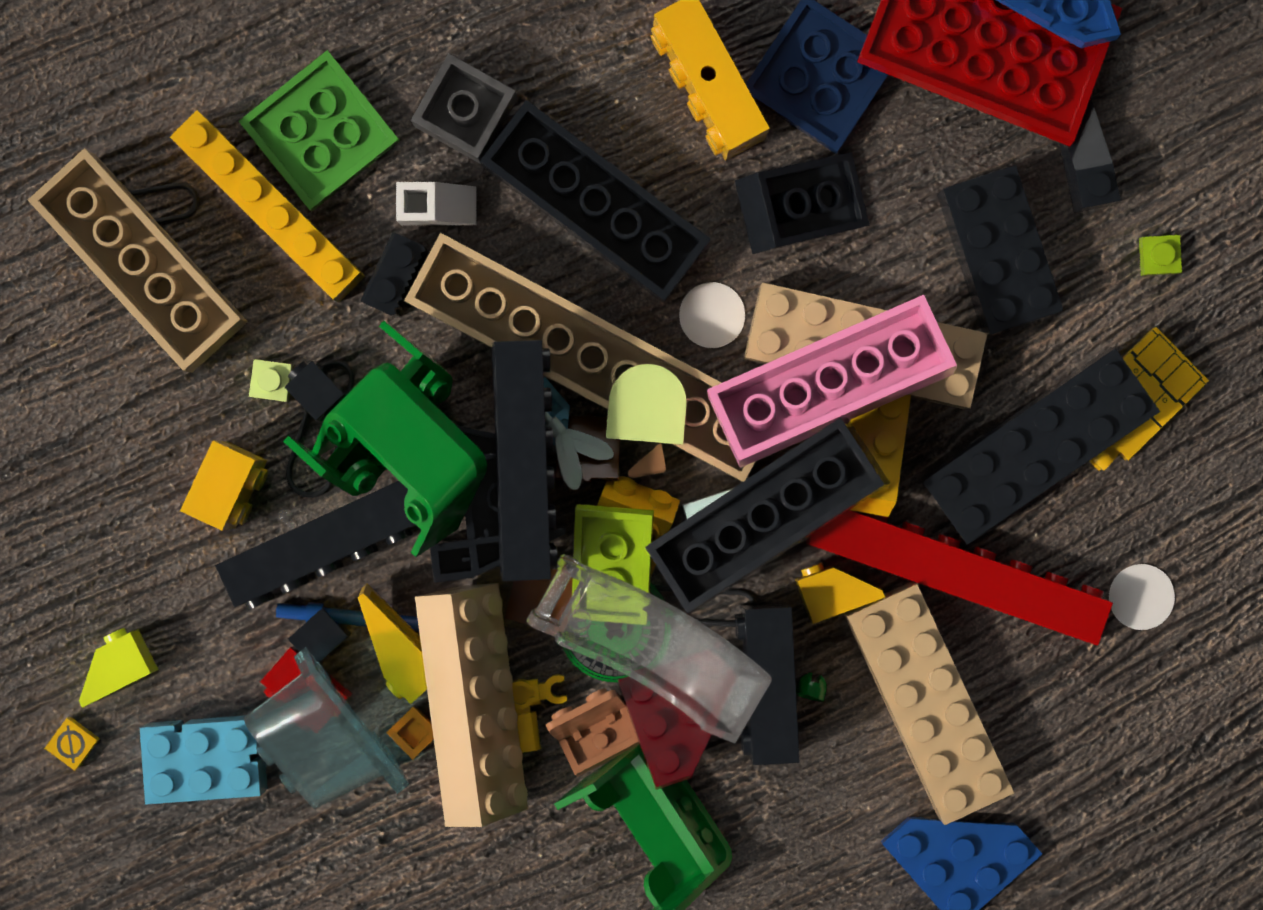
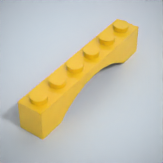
M198 110L170 136L334 301L339 303L365 277Z

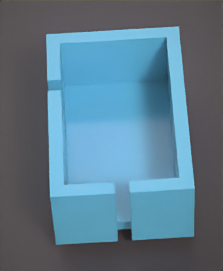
M262 714L191 719L184 724L183 720L150 722L140 727L145 805L261 796L268 789L265 756H257L251 761V754H258L265 748Z

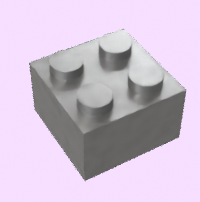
M448 53L414 113L411 122L415 128L480 163V160L493 144L518 97L516 91Z

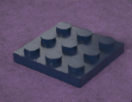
M800 0L747 81L746 86L756 102L836 154L888 74L857 62L867 37L865 33L815 0Z

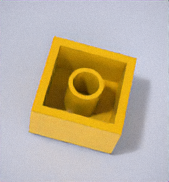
M213 440L180 511L221 531L236 529L238 524L244 525L252 509V504L248 503L253 490L259 491L267 478L269 471L264 469L268 460L228 441Z

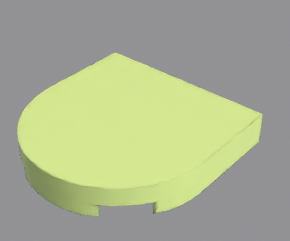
M654 364L637 365L623 372L613 384L610 392L606 438L683 445L686 394L679 379L668 369Z

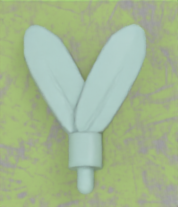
M545 412V427H552L561 476L568 487L576 490L579 488L582 480V471L577 452L597 460L611 459L614 452L606 442L576 430L566 429L556 416L552 418L548 412Z

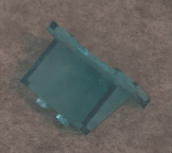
M307 647L294 656L301 674L244 717L246 727L259 744L256 750L268 766L275 763L283 772L279 777L286 788L292 794L299 791L314 809L380 776L385 778L397 794L410 785L397 758L375 731L371 732L334 687L329 674Z

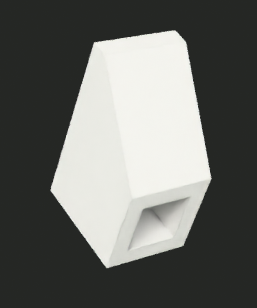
M396 182V221L401 226L477 225V187L440 182Z

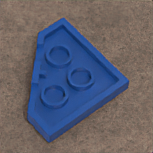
M996 0L1079 48L1115 41L1121 35L1110 0Z
M907 817L880 841L940 910H980L1042 855L1015 823H985L972 820H956L944 825L938 819Z

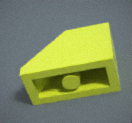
M121 628L104 637L106 645L95 650L79 699L82 708L159 670L139 629L127 633L125 628Z

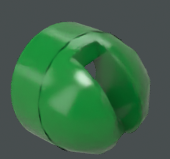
M812 672L801 676L797 683L796 695L805 699L824 702L827 684L822 675L819 674L816 682L811 681Z

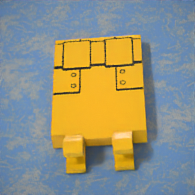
M1157 327L1152 328L1122 358L1161 412L1089 460L1098 471L1101 469L1104 471L1116 459L1118 454L1124 460H1129L1209 381Z

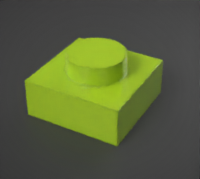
M1180 235L1139 238L1141 276L1182 273Z

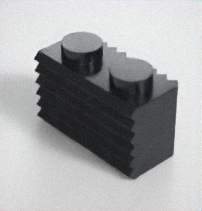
M392 232L360 301L394 318L401 317L399 311L404 310L402 305L407 303L404 300L415 281V277L419 274L418 271L421 270L422 264L426 261L425 257L429 255L428 250L423 245Z

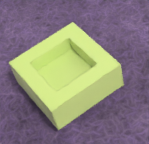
M254 359L249 397L289 402L290 393L286 390L285 386L291 381L288 375L293 370L294 365Z

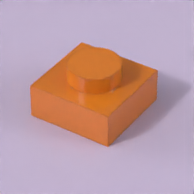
M416 705L386 732L412 760L434 740L431 721Z

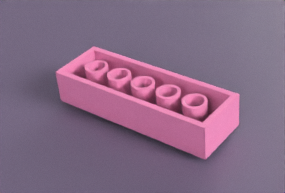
M922 295L709 388L707 392L718 421L741 468L810 438L840 417H848L851 420L954 374L957 364L925 296Z

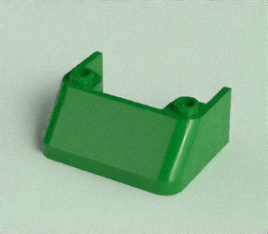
M383 320L379 327L413 355L401 372L438 407L451 393L452 376L428 354ZM287 436L283 441L322 478L352 496L369 492L386 469L358 440L349 448L338 446L328 460L290 436Z
M383 363L372 369L326 415L312 451L321 456L335 446L349 448L357 440L365 446L408 489L404 499L405 514L413 524H416L421 529L411 550V553L418 557L458 530L486 474L487 461L482 451L400 370L390 363Z
M637 744L585 777L554 803L557 810L581 798L584 799L590 808L596 811H604L614 805L653 865V868L644 878V890L654 906L652 910H685L731 864L732 852L728 842L687 779L656 790L640 744Z

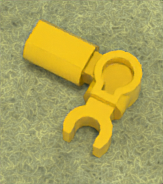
M552 675L546 682L539 683L538 679H518L512 682L522 753L541 749L536 711H531L530 706L541 705V700L546 699L554 704L566 702L568 699L567 695L556 696L551 691V686L554 683L565 681L564 675Z

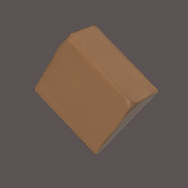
M659 443L628 470L629 477L636 478L665 472L666 465L662 443Z

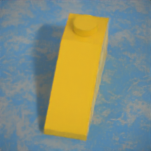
M367 583L362 587L358 601L383 676L387 680L386 686L397 698L402 699L404 697L412 704L427 690L420 636Z

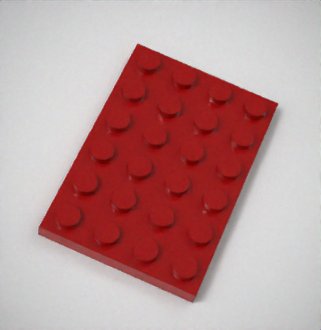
M881 0L857 62L1070 147L1075 141L1110 42L1079 48L996 0ZM1111 4L1118 22L1122 8Z

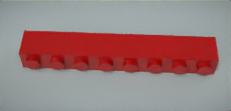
M849 510L807 538L806 543L811 546L1097 646L1113 602L1102 599L1104 591L1084 584L1080 591L1067 587L1069 579L1050 572L1046 573L1045 578L1030 574L1033 566L1011 559L1009 566L995 561L996 553L979 547H975L973 553L959 549L961 543L959 540L939 534L936 541L923 536L924 528L907 522H903L902 528L888 524L889 517L869 513H866L865 516Z

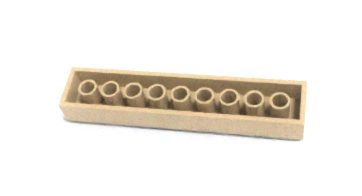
M442 233L439 234L407 294L405 302L492 348L493 342L542 340V348L550 349V372H543V376L607 410L613 384L623 372L641 364H654L668 369L679 379L686 394L683 445H672L741 482L746 480L755 462L741 468L739 467L708 398L707 389L719 385L721 382Z

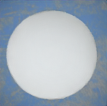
M716 282L703 283L694 287L683 299L679 312L680 324L684 333L692 342L706 348H719L731 343L740 334L745 322V308L741 298L732 288Z
M1137 564L1125 568L1115 577L1110 587L1109 601L1113 602L1111 610L1122 624L1132 629L1147 630L1157 627L1168 618L1174 606L1175 592L1170 579L1163 571L1151 565Z

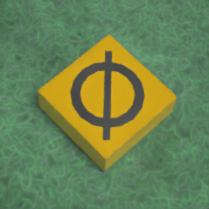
M67 717L44 749L75 771L81 766L100 738L72 717Z

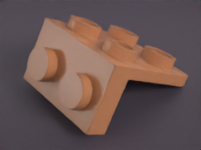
M604 688L595 691L586 697L587 703L575 709L569 706L557 711L551 716L552 721L546 724L549 733L559 741L577 777L639 744L625 702L615 690L607 691Z

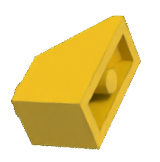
M822 562L801 569L803 576L795 578L807 614L813 624L885 598L883 590L832 566L824 568Z

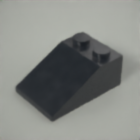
M852 152L757 172L735 180L752 254L870 226Z

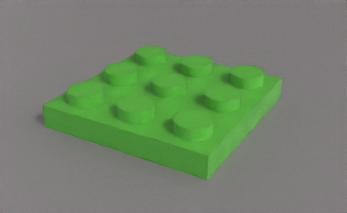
M328 50L239 120V123L311 212L400 142Z

